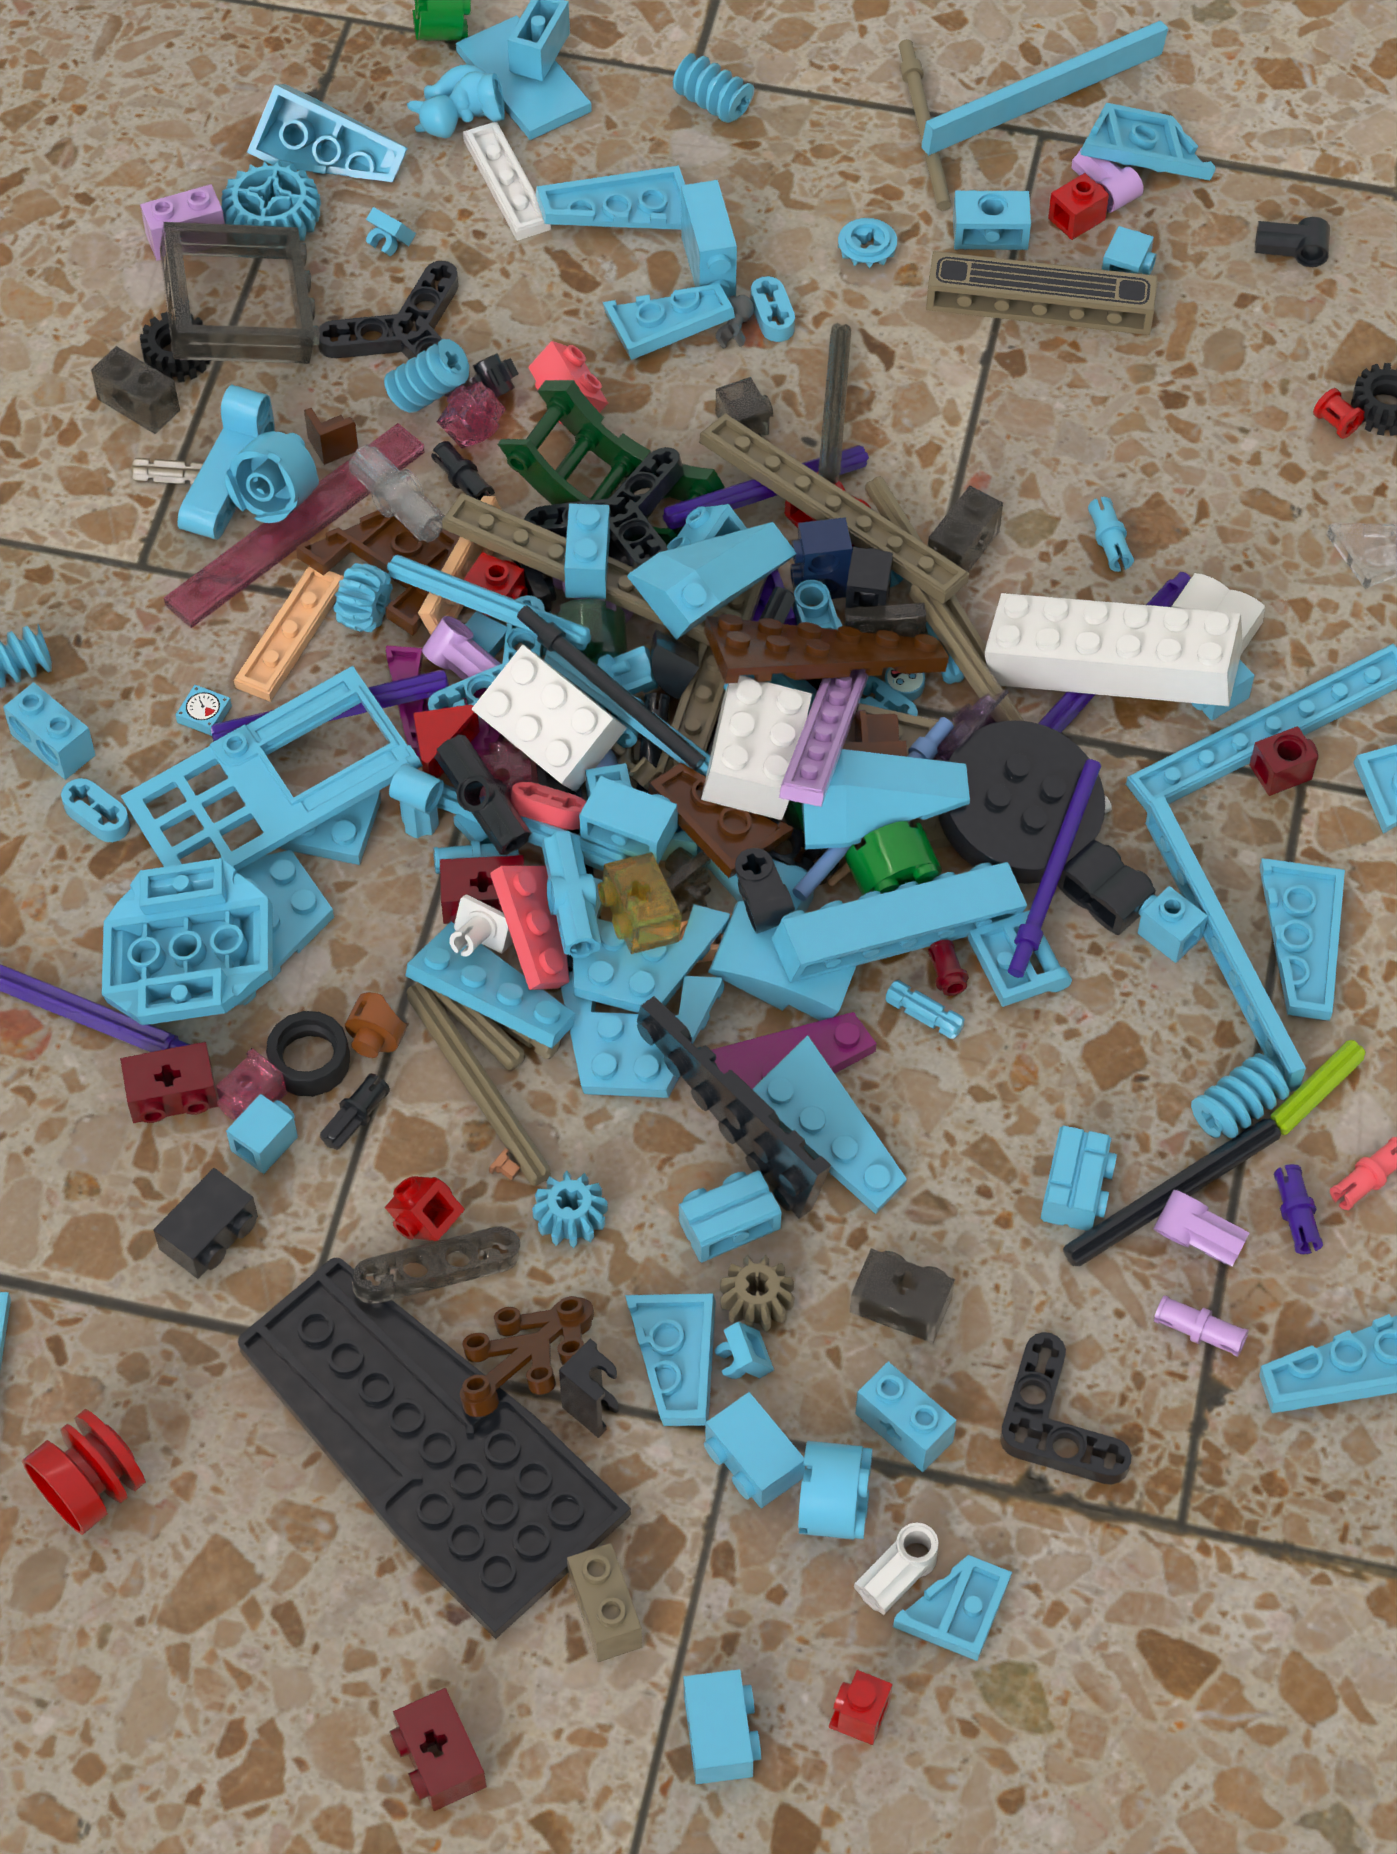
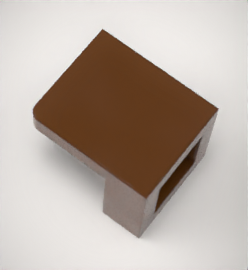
M312 408L304 410L308 439L324 465L359 451L356 424L352 417L344 419L342 415H339L321 423Z

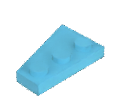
M719 283L674 290L671 297L651 300L649 294L637 296L634 303L617 305L616 300L603 302L605 313L631 360L735 318L733 306Z

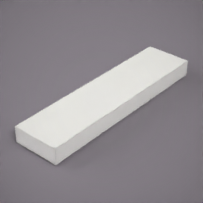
M498 122L463 131L464 142L515 239L518 241L551 230V224L544 223L536 199V193Z

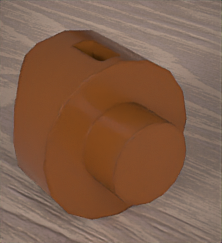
M366 992L360 994L345 1023V1029L353 1038L351 1047L358 1054L368 1058H376L379 1052H393L398 1048L409 1023H404L394 1013L383 995Z

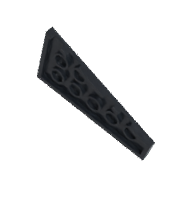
M655 996L640 1006L636 1021L642 1038L649 1045L655 1044L665 1056L664 1062L667 1068L675 1077H682L692 1089L691 1094L697 1105L704 1111L710 1110L719 1121V1130L725 1139L731 1144H738L747 1155L745 1159L752 1172L759 1170L762 1176L766 1178L774 1188L773 1194L780 1206L786 1211L792 1210L798 1219L811 1211L831 1168V1164L822 1156L813 1160L804 1148L806 1145L805 1139L795 1130L785 1133L779 1127L780 1121L776 1112L732 1070L723 1074L715 1063L716 1054L706 1045L696 1048L691 1043L692 1037L688 1028Z

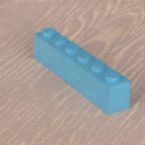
M987 862L975 866L969 872L955 875L954 872L943 873L932 881L919 885L916 881H912L899 886L895 891L883 894L880 891L866 893L856 901L844 904L840 900L833 901L817 911L805 913L803 910L791 912L781 919L771 939L789 982L792 983L929 947L939 940L947 939L952 941L967 937L970 930L1023 913L1027 903L1009 863L1005 862L992 866L991 863Z

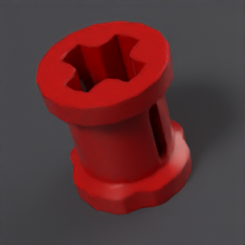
M1332 388L1318 400L1314 407L1313 415L1318 419L1324 418L1337 429V435L1344 439L1358 429L1364 420L1365 412L1359 407L1353 408L1341 398L1342 393L1337 388Z

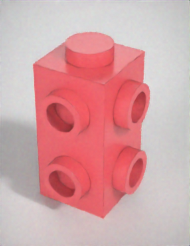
M551 341L528 367L536 380L535 387L537 390L545 380H574L584 396L599 413L608 404L600 390L602 388L600 381L591 374L585 364V355L573 345L566 346Z

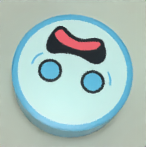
M891 667L886 671L885 683L910 701L919 698L924 691L925 673L903 674Z

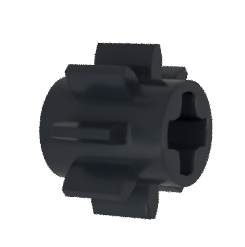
M496 353L473 365L476 375L469 378V381L476 395L486 392L489 400H492L515 388L511 379L519 373L511 358L502 361L499 354Z

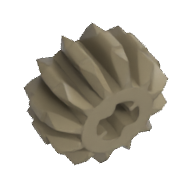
M747 1255L743 1259V1268L731 1263V1266L728 1268L729 1277L722 1278L720 1281V1291L723 1293L720 1297V1306L722 1310L730 1311L729 1320L732 1324L744 1319L745 1325L754 1328V1323H760L766 1332L771 1328V1319L783 1324L786 1320V1310L793 1308L795 1297L791 1293L794 1290V1281L792 1277L784 1276L785 1267L782 1263L769 1267L767 1255L760 1260V1264H754L753 1260Z

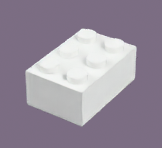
M524 645L519 648L472 708L476 714L557 781L575 792L586 780L585 770L596 768L627 729L626 726Z
M739 675L738 683H729L722 701L701 800L782 820L789 800L779 798L781 784L805 725L812 693L769 682H757L753 678Z

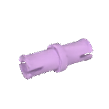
M1166 1295L1161 1299L1155 1313L1154 1322L1189 1335L1190 1341L1199 1344L1201 1341H1204L1230 1352L1236 1357L1240 1355L1249 1332L1245 1328L1242 1329L1213 1317L1212 1311L1206 1308H1202L1199 1311L1172 1300Z

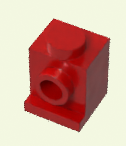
M857 1670L852 1683L843 1682L839 1689L833 1707L835 1711L829 1723V1728L873 1745L890 1704L893 1684Z

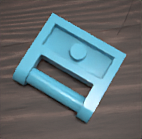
M1029 911L969 931L968 941L1002 1007L1048 991L1059 992L1067 988L1072 982L1067 969L1061 967L1045 935H1043L1038 950L1034 951L1044 973L1037 975L1030 960L1022 978L1014 977L1008 973V968L1017 946L1014 943L1017 931L1021 924H1025Z

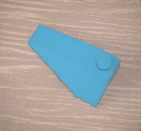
M277 84L274 85L247 153L271 165H275L280 161L283 167L294 164L297 170L394 182L408 148L316 98L289 85Z
M770 522L659 552L630 572L627 577L673 637L678 640L706 620L707 616L716 613L792 559L797 553L776 525Z

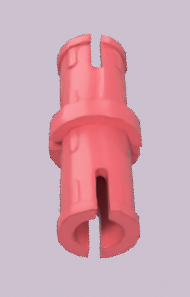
M1392 1137L1388 1140V1143L1370 1158L1363 1157L1355 1164L1353 1172L1337 1185L1330 1188V1194L1335 1203L1344 1196L1345 1200L1339 1204L1342 1209L1350 1210L1355 1203L1372 1189L1379 1190L1387 1182L1386 1177L1397 1169V1137Z

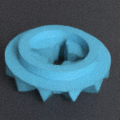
M874 218L853 220L841 229L838 236V248L841 249L842 258H850L854 266L859 263H866L869 269L875 262L884 265L888 257H894L897 246V236L892 227ZM874 238L873 245H869L867 248H861V244H866L868 241H871V239Z

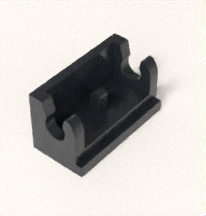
M590 1338L559 1369L561 1403L563 1409L599 1438L607 1430V1426L602 1420L601 1403L606 1404L609 1410L615 1413L619 1411L616 1398L603 1388L602 1370L612 1379L617 1378V1370L614 1364L597 1350V1343Z

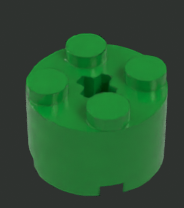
M415 0V10H412L414 32L417 40L456 41L468 37L467 19H464V15H470L471 0Z
M908 821L895 822L880 827L864 836L866 842L864 846L856 850L853 844L845 855V860L861 895L872 891H880L881 894L895 891L899 886L912 881H916L918 885L930 882L941 875L942 868L926 833L918 822H916L915 828H911Z

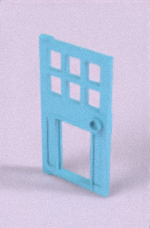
M351 666L248 725L244 724L212 742L207 748L121 795V798L163 867L182 864L180 859L212 842L221 858L238 871L390 785L393 776L401 765L408 764L418 769L422 766V763L410 745L407 746L360 675ZM362 703L389 744L293 797L267 755ZM219 764L228 779L199 795H195L187 781ZM178 787L186 802L154 819L146 804ZM236 791L245 806L220 821L213 823L205 808ZM192 815H196L204 829L172 847L163 831ZM255 819L263 834L231 851L222 836L247 821Z

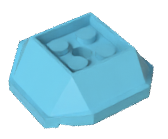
M222 858L140 870L130 884L131 889L116 903L104 920L102 996L108 1004L141 1025L227 1013L235 1006L245 1004L256 990L273 978V905L267 895L237 873Z

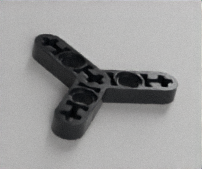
M442 260L429 264L398 314L339 319L323 323L317 330L320 352L328 358L336 359L402 352L410 360L413 357H417L419 353L427 351L432 345H438L442 338L434 329L458 290L457 268L454 264ZM435 281H440L439 284L437 285V286H438V290H436ZM422 301H431L435 304L430 310H420L416 307ZM413 321L416 322V331H411L414 326ZM369 331H377L382 334L380 338L373 341L362 337ZM350 335H355V340L351 341ZM338 337V341L331 342V338ZM470 372L464 384L456 387L444 396L457 398L466 394L470 388Z
M669 447L654 450L610 498L539 506L530 510L524 520L567 538L569 504L609 505L610 537L632 567L636 569L650 559L648 557L645 558V555L649 552L651 557L659 552L668 550L666 544L646 517L684 474L680 454L674 448ZM651 488V490L644 494L634 495L638 490ZM645 535L639 540L627 541L632 536Z

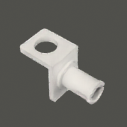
M464 895L460 899L454 924L456 931L450 936V945L454 952L458 953L464 946H467L461 952V956H469L480 944H483L502 954L513 944L503 912L469 895Z

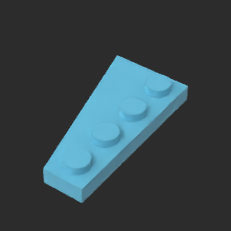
M678 165L537 186L536 199L545 224L681 230V185H685Z

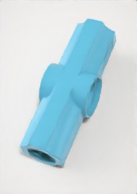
M570 831L555 832L552 836L543 839L542 844L548 874V907L551 915H556L564 954H569L573 958H585L596 951H600L601 938L595 915V882L592 874L586 873L579 836L571 834Z

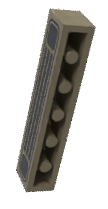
M933 251L926 310L1150 335L1158 276Z

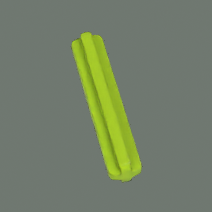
M1355 1040L1346 1041L1271 1114L1270 1118L1276 1122L1281 1135L1288 1134L1364 1060L1365 1049L1358 1045Z

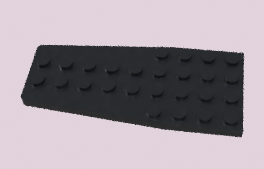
M332 1258L238 1338L241 1354L399 1543L495 1639L568 1573L567 1557L596 1548L631 1515V1508L535 1415L500 1387L496 1390L499 1405L492 1413L482 1417H473L466 1414L460 1398L462 1384L470 1376L484 1374L341 1258Z

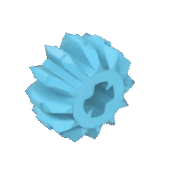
M355 563L351 568H348L344 572L343 580L339 581V589L335 594L337 598L334 611L336 612L337 622L359 632L366 631L371 633L376 627H379L382 624L383 616L386 615V607L391 602L390 593L393 587L390 583V574L366 563Z
M566 1170L563 1174V1181L560 1182L549 1176L546 1181L547 1189H537L535 1194L537 1204L532 1208L533 1218L539 1221L538 1231L542 1236L551 1234L552 1242L555 1246L564 1238L569 1239V1244L573 1249L577 1245V1238L579 1237L591 1243L592 1239H594V1230H603L605 1226V1217L603 1215L608 1211L607 1200L601 1197V1186L599 1183L589 1185V1180L585 1173L577 1180H572L570 1173Z

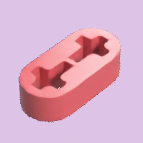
M519 782L513 785L510 802L522 817L566 830L580 829L579 814L586 803L581 797L533 782Z

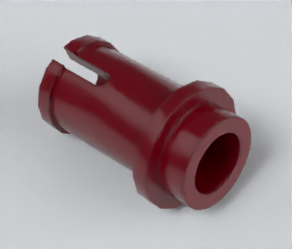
M945 939L934 942L930 945L931 949L927 951L937 974L936 987L943 991V994L946 996L958 995L967 988V981L969 979L967 971L961 969L954 950V944L951 940Z

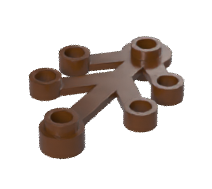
M569 1296L561 1299L551 1310L520 1314V1311L515 1307H504L494 1315L496 1329L501 1336H513L521 1330L541 1329L537 1333L489 1340L485 1333L480 1332L468 1335L463 1340L462 1345L466 1359L470 1362L477 1363L485 1361L489 1357L510 1355L487 1375H473L463 1382L460 1398L465 1413L473 1417H482L492 1413L499 1405L496 1390L531 1360L532 1367L526 1373L530 1391L538 1395L552 1391L556 1386V1380L551 1367L550 1344L560 1335L564 1336V1340L557 1347L560 1362L564 1365L584 1345L582 1335L591 1328L594 1318L592 1303L585 1298Z

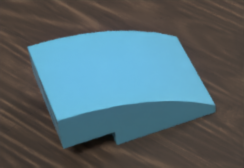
M738 901L708 973L716 977H722L724 981L782 1011L790 1005L819 1021L833 1018L841 1008L856 966L790 983L771 939L777 927L756 934L750 923L744 901Z

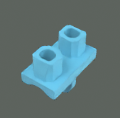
M645 646L614 658L607 654L598 659L597 665L632 695L641 691L647 693L658 687L652 672L650 651Z

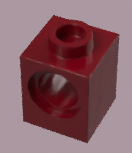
M1296 726L1255 742L1249 766L1267 794L1271 796L1312 780L1318 761V751L1314 742L1309 738L1306 739L1300 728Z

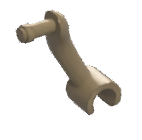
M617 742L612 746V749L621 756L618 759V764L626 763L628 774L646 790H648L650 782L662 774L644 756L635 765L632 762L630 748L625 750Z

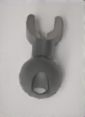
M746 295L731 296L729 298L733 306L735 318L728 320L727 324L723 325L716 333V339L722 349L727 347V342L733 337L739 347H742L745 343L746 337L741 327L744 322L749 321L754 313L753 302Z

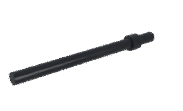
M527 605L518 612L517 619L538 636L537 641L550 652L555 650L691 768L697 770L702 766L706 758L568 641L565 638L566 633L554 622L547 623Z

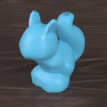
M459 65L448 70L436 84L424 87L426 101L415 100L407 103L408 109L419 113L420 123L414 127L415 131H426L440 138L451 137L455 131L458 118H462L464 122H471L474 117L486 116L493 122L501 121L505 118L504 99L497 75L495 73L487 74L475 65Z

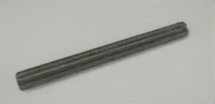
M835 323L831 327L818 472L820 476L833 484L839 481L852 330L848 324L840 325L839 323Z

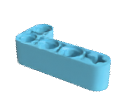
M232 384L226 389L221 402L223 429L180 506L177 520L179 529L216 540L222 536L237 508L230 498L225 483L226 471L230 468L231 460L257 436L275 430L270 396Z

